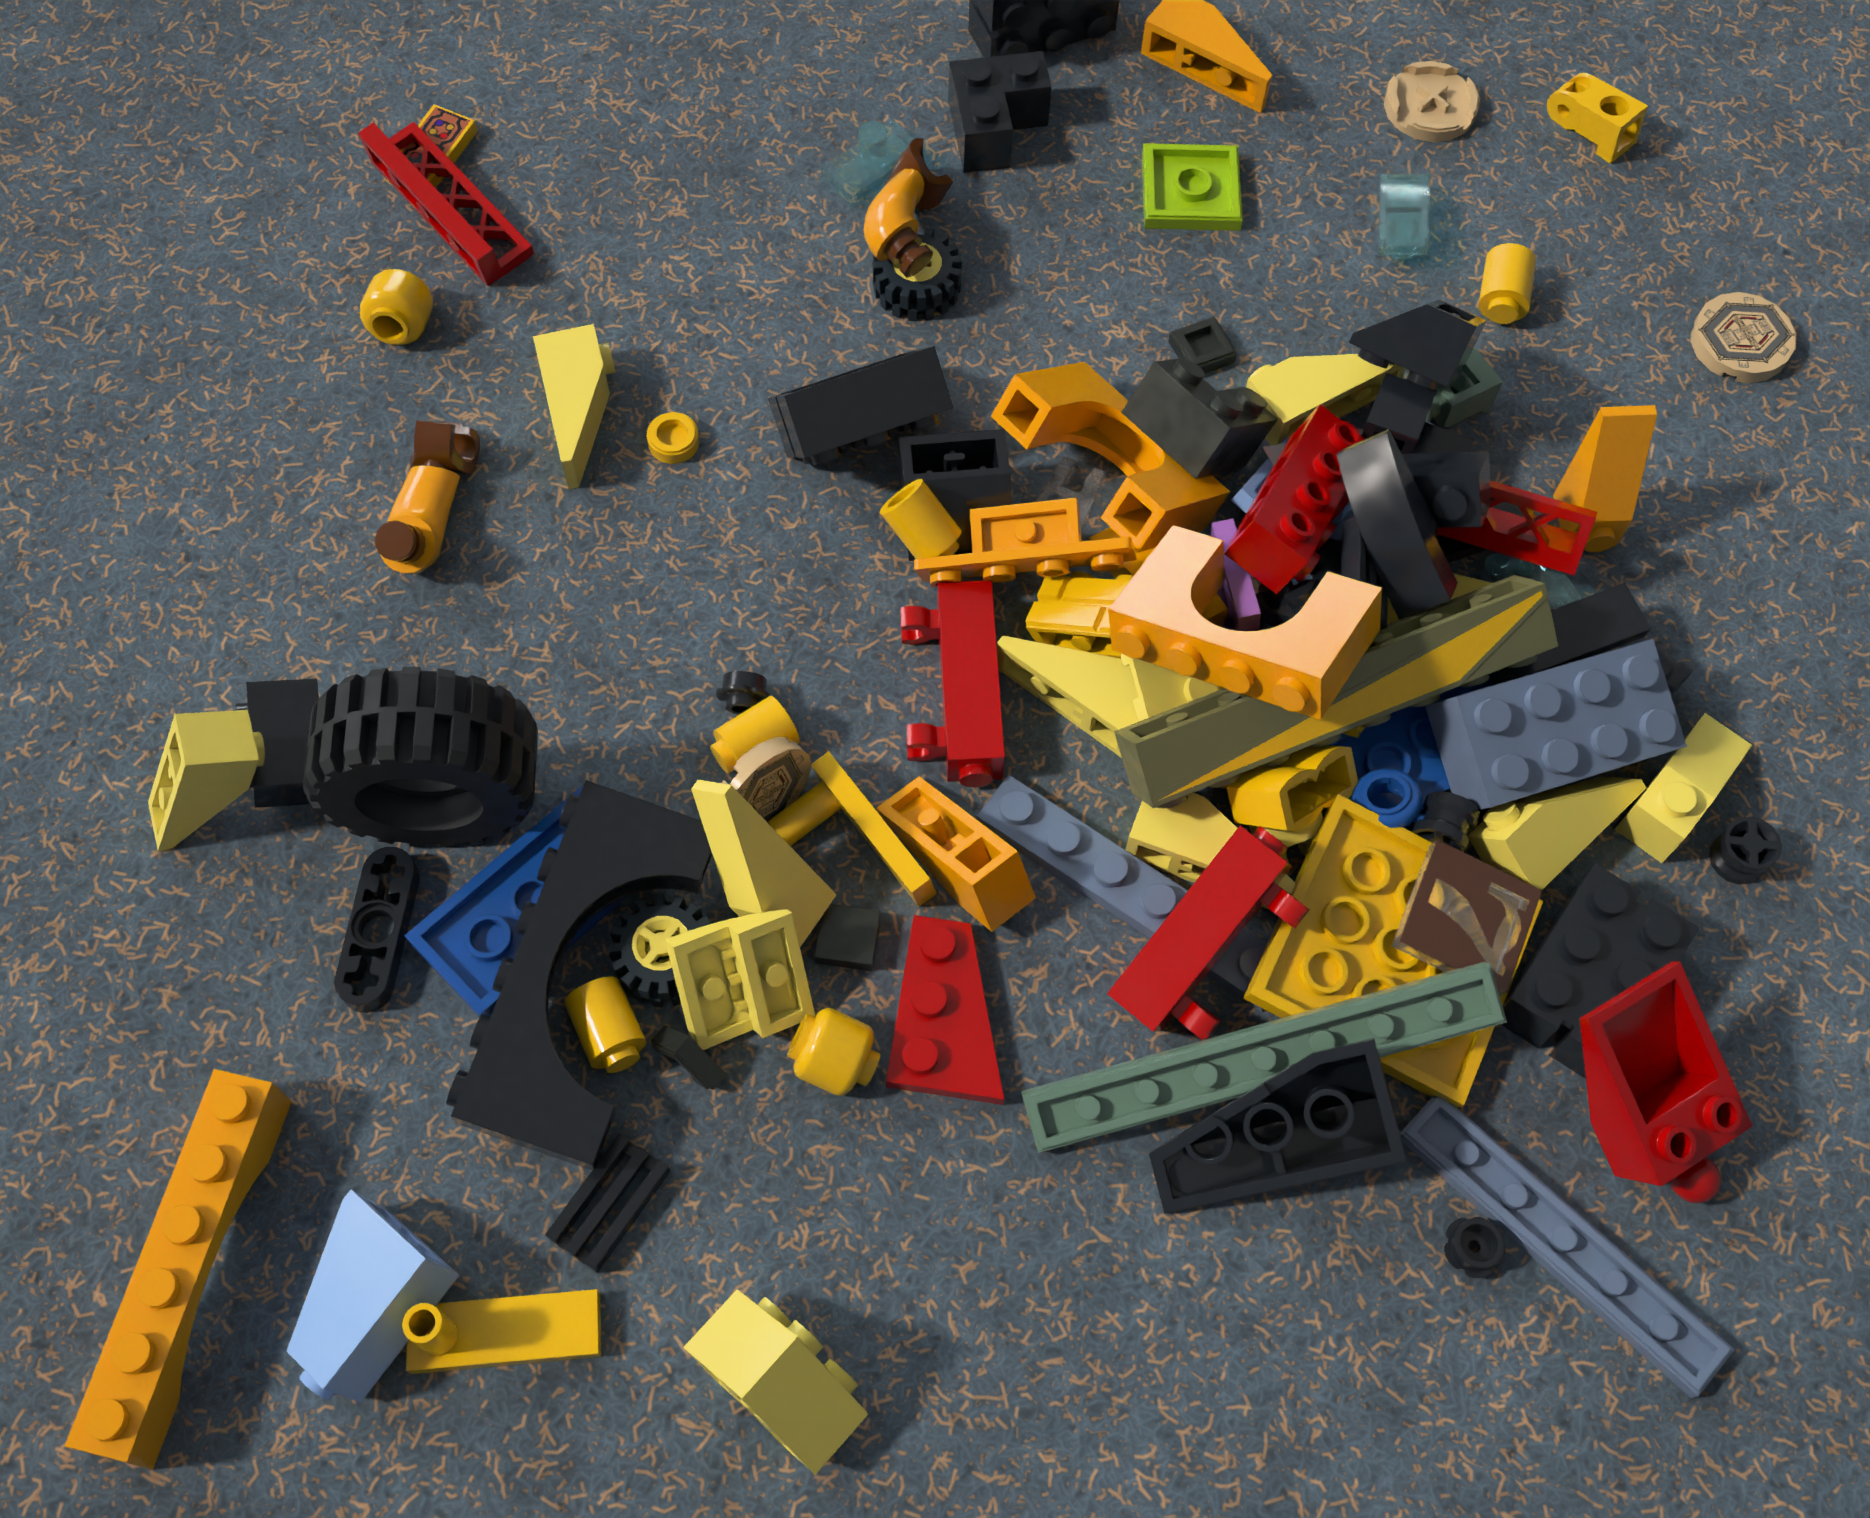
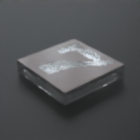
M1436 840L1429 845L1392 947L1444 972L1481 962H1488L1491 964L1499 995L1502 996L1508 991L1542 890Z

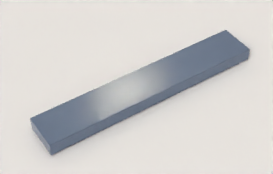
M1433 1096L1402 1130L1403 1142L1412 1152L1691 1399L1700 1395L1735 1350L1455 1105L1443 1098Z

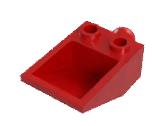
M1672 961L1580 1018L1590 1122L1615 1177L1657 1186H1663L1670 1181L1673 1191L1681 1199L1690 1203H1704L1715 1197L1721 1186L1719 1169L1707 1156L1753 1126L1681 962Z

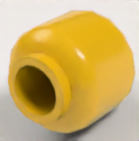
M400 269L384 270L376 274L370 282L360 303V318L364 327L381 342L393 345H407L416 341L423 333L432 312L433 297L429 287L416 275Z
M825 1008L820 1010L815 1017L808 1013L804 1016L793 1037L787 1057L794 1060L793 1070L796 1077L833 1095L843 1096L853 1089L856 1082L867 1086L877 1068L880 1053L872 1050L874 1032L869 1025L835 1009Z

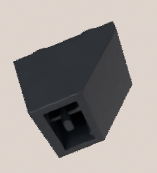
M1438 299L1354 332L1349 343L1361 348L1358 357L1382 368H1387L1389 364L1395 363L1409 370L1406 376L1408 380L1422 387L1436 390L1438 385L1448 387L1459 378L1487 320Z
M996 429L899 437L901 489L915 480L922 479L962 530L959 538L956 540L959 548L953 555L972 553L970 509L1012 505L1011 474L1005 430ZM908 550L909 561H914L915 557Z

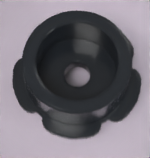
M748 671L728 672L723 676L722 688L716 690V697L720 701H726L725 709L728 712L739 715L769 697V693L766 691L767 679L760 674Z
M1474 1217L1468 1220L1459 1218L1452 1222L1446 1230L1448 1243L1444 1245V1253L1447 1261L1453 1268L1464 1270L1465 1274L1471 1278H1484L1492 1273L1494 1266L1502 1264L1505 1257L1504 1240L1499 1229L1490 1221L1481 1217ZM1469 1242L1478 1244L1479 1251L1477 1253L1469 1250Z

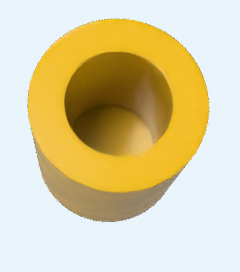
M1507 243L1492 248L1486 255L1478 307L1483 316L1495 323H1512L1522 319L1529 312L1536 268V256L1529 248L1520 244Z
M922 479L915 480L903 487L880 509L879 513L915 559L953 555L959 548L956 540L959 538L962 530Z
M769 696L715 729L713 733L716 742L710 745V749L720 767L729 774L735 770L733 767L741 756L756 745L776 737H786L791 743H793V740L798 744L800 743V738L786 710L777 699Z
M609 976L592 980L576 988L565 998L564 1006L592 1068H605L608 1073H616L638 1062L640 1059L639 1052L645 1047L647 1041L617 977Z

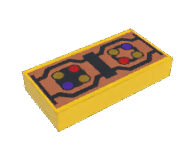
M433 104L418 124L422 131L453 163L456 162L478 132L475 120ZM416 141L400 150L411 163H421L423 148ZM431 158L430 164H437V163ZM436 174L427 175V180L435 188L444 178L436 177Z

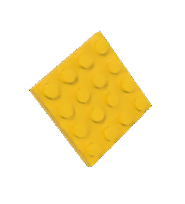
M1337 794L1331 807L1327 808L1324 814L1323 821L1316 832L1291 892V895L1309 908L1310 911L1296 928L1291 927L1280 917L1278 918L1243 999L1280 1018L1456 970V968L1399 941L1435 844L1403 827L1390 828L1383 825L1378 820L1380 815ZM1437 878L1428 902L1458 923L1471 937L1484 960L1490 963L1491 967L1499 975L1503 976L1506 969L1502 961L1504 954L1516 945L1521 931V921L1517 909L1526 912L1529 900L1491 882L1488 893L1500 900L1506 910V916L1497 930L1493 948H1491L1468 900L1454 887ZM1539 899L1509 988L1543 903L1541 899ZM1498 989L1503 1006L1508 991L1505 993ZM1495 1026L1381 1057L1384 1073L1430 1097L1438 1096L1457 1108L1464 1106Z

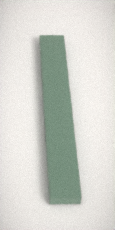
M1481 962L1023 1090L1021 1093L1038 1153L1240 1097L1314 1051L1374 1038L1381 1058L1503 1024L1507 1020L1491 964Z

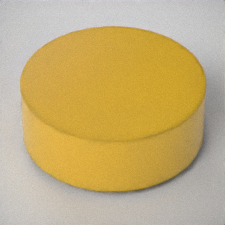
M678 412L662 414L656 417L647 429L649 450L661 462L668 464L685 462L694 456L699 448L700 440L697 425L685 414Z

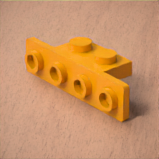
M1077 498L970 509L972 553L915 559L914 571L924 582H930V586L937 588L938 582H962L963 578L982 576L984 581L992 580V583L1008 582L1016 578V573L1037 571V575L1041 577H1058L1069 574L1070 567L1091 565L1093 571H1115L1122 569L1124 562L1137 560L1131 537L1082 541L1079 502Z

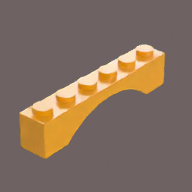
M218 1069L213 1070L64 1447L153 1470L179 1402L188 1341L210 1269L240 1204L257 1177L269 1163L292 1102L272 1082Z

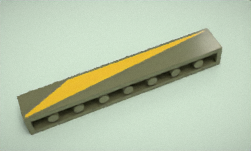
M1513 575L1451 599L1443 604L1387 624V628L1379 631L1321 720L1297 712H1291L1282 707L1244 694L1234 693L1224 688L1114 731L1132 794L1152 808H1171L1184 803L1188 799V794L1206 787L1218 788L1230 785L1240 778L1239 774L1258 766L1272 767L1280 765L1290 759L1291 753L1308 746L1321 747L1332 744L1341 738V733L1358 726L1370 727L1382 724L1391 718V713L1408 706L1421 707L1432 704L1440 699L1441 693L1453 688L1472 687L1482 684L1490 678V673L1505 667L1516 668L1534 663L1538 659V654L1558 647L1546 583Z

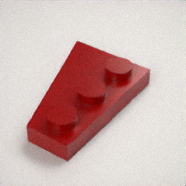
M914 915L886 1077V1087L1004 1105V1095L971 923Z

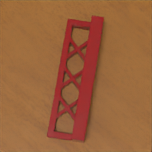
M414 121L391 138H388L374 122L358 133L371 163L487 286L535 254L532 245ZM416 141L423 148L421 163H411L400 150ZM431 158H432L437 164H430ZM436 174V177H449L452 180L451 193L441 194L427 180V175ZM461 190H462L466 195H460ZM458 207L479 208L482 211L480 226L470 225L459 214ZM505 239L509 240L515 247L497 260L494 250L487 243V240Z
M1490 480L1491 505L1482 527L1437 528V534L1574 576L1597 512ZM1502 502L1511 503L1519 507L1524 517L1492 507ZM1533 510L1541 512L1542 514L1536 516ZM1556 518H1561L1581 525L1578 533L1546 523Z

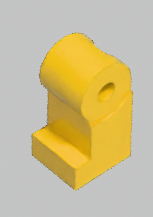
M1579 73L1551 94L1547 100V111L1550 118L1564 129H1574L1576 133L1598 145L1596 154L1609 164L1637 143L1648 107L1643 102L1587 73Z

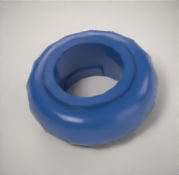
M1382 768L1371 771L1358 780L1353 789L1351 801L1380 815L1378 820L1385 826L1390 828H1407L1415 822L1422 810L1423 795L1418 783L1409 774L1397 769ZM1382 793H1394L1403 799L1396 807L1389 809L1379 808L1371 803L1372 798Z

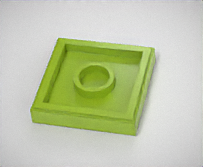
M1143 143L1144 229L1241 231L1243 217L1238 145Z

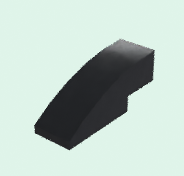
M1390 430L1383 431L1338 451L1336 454L1356 522L1381 584L1398 619H1403L1450 601L1458 582L1434 536L1438 526Z

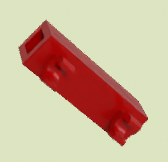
M992 580L938 582L937 609L929 610L922 606L900 608L902 644H921L930 639H939L944 726L939 727L926 723L906 725L907 760L927 761L935 757L946 756L947 782L960 781V784L966 787H983L992 783L993 780L1003 779L1005 760Z
M1239 826L1108 991L1107 995L1152 1032L1162 1031L1174 1016L1200 1039H1208L1221 1020L1190 995L1261 905L1264 904L1294 928L1299 925L1310 911L1309 908L1278 885L1292 868V865L1281 857L1288 847L1261 826L1257 828L1253 835L1242 826Z

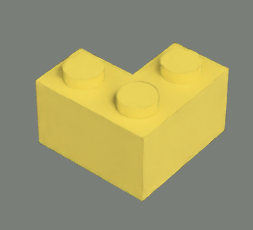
M737 1289L684 1346L687 1352L720 1386L749 1410L786 1450L815 1475L868 1415L865 1409L851 1395L857 1388V1383L832 1359H829L823 1365L816 1357L823 1348L820 1342L796 1320L791 1322L766 1297L758 1304H755Z

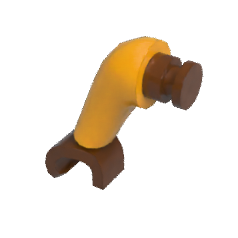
M923 138L912 140L906 150L901 153L884 187L868 207L863 228L864 239L872 254L879 261L890 259L895 265L901 264L900 271L906 278L920 272L933 256L932 250L927 245L920 246L922 239L916 234L919 222L914 218L915 208L921 210L935 208L940 204L953 184V181L947 174L935 176L927 168L924 162Z
M416 420L414 452L411 456L410 471L386 523L377 530L375 536V546L384 563L392 570L403 574L421 573L435 563L440 556L451 506L460 479L457 473H472L478 461L480 437L476 430L470 427H462V423H438Z

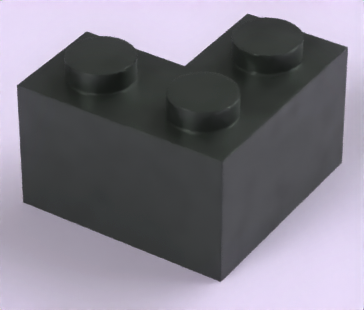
M1179 358L1154 361L1121 413L1195 479L1245 467L1278 421L1265 408L1267 403L1264 398L1246 387L1217 391L1203 379L1205 377L1204 371L1188 359Z

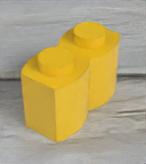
M1334 745L1308 746L1291 753L1290 759L1280 765L1272 767L1258 766L1239 774L1240 778L1236 782L1226 786L1234 823L1285 831L1304 829L1318 817L1323 807H1331L1337 794L1347 799L1352 795L1353 789L1358 783L1352 748Z

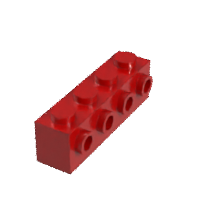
M1319 404L1289 437L1227 546L1224 555L1276 594L1292 578L1299 583L1302 582L1320 559V555L1315 551L1323 546L1336 528V524L1332 520L1340 514L1349 502L1336 454L1344 448L1365 440L1352 424L1340 420Z

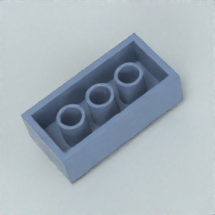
M1653 639L1425 706L1451 792L1466 798L1479 810L1498 806L1687 747Z

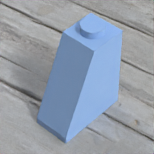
M350 1190L342 1200L287 1352L304 1369L299 1378L312 1392L326 1400H331L337 1394L361 1403L409 1341L402 1328L406 1312L412 1306L419 1303H429L436 1306L459 1277V1274L387 1208L353 1190Z

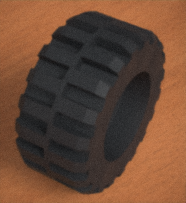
M403 667L400 671H389L387 668L374 669L367 676L363 677L354 674L344 678L339 685L334 684L327 689L312 708L303 780L304 792L313 809L318 815H324L328 823L337 828L344 826L348 829L349 833L360 837H365L366 835L375 837L378 842L389 844L402 842L409 843V846L425 847L426 844H440L441 847H453L462 842H469L470 844L485 842L489 836L498 838L507 834L512 827L516 828L533 807L538 742L537 723L526 705L519 698L515 699L509 690L500 685L492 687L488 685L486 679L470 675L467 678L455 675L453 670L438 668L437 672L423 671L421 667Z

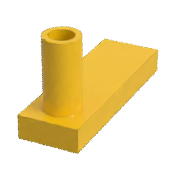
M829 751L811 764L820 782L768 821L769 825L791 847L838 810L842 809L918 907L937 894L929 876Z
M597 1289L438 1303L436 1306L429 1303L416 1304L406 1312L402 1322L403 1332L409 1339L407 1342L406 1371L410 1374L601 1357L600 1292Z

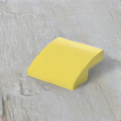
M788 909L732 918L665 939L689 1036L702 1050L752 1030L762 1038H765L801 1023L807 1013L815 1017L792 912Z

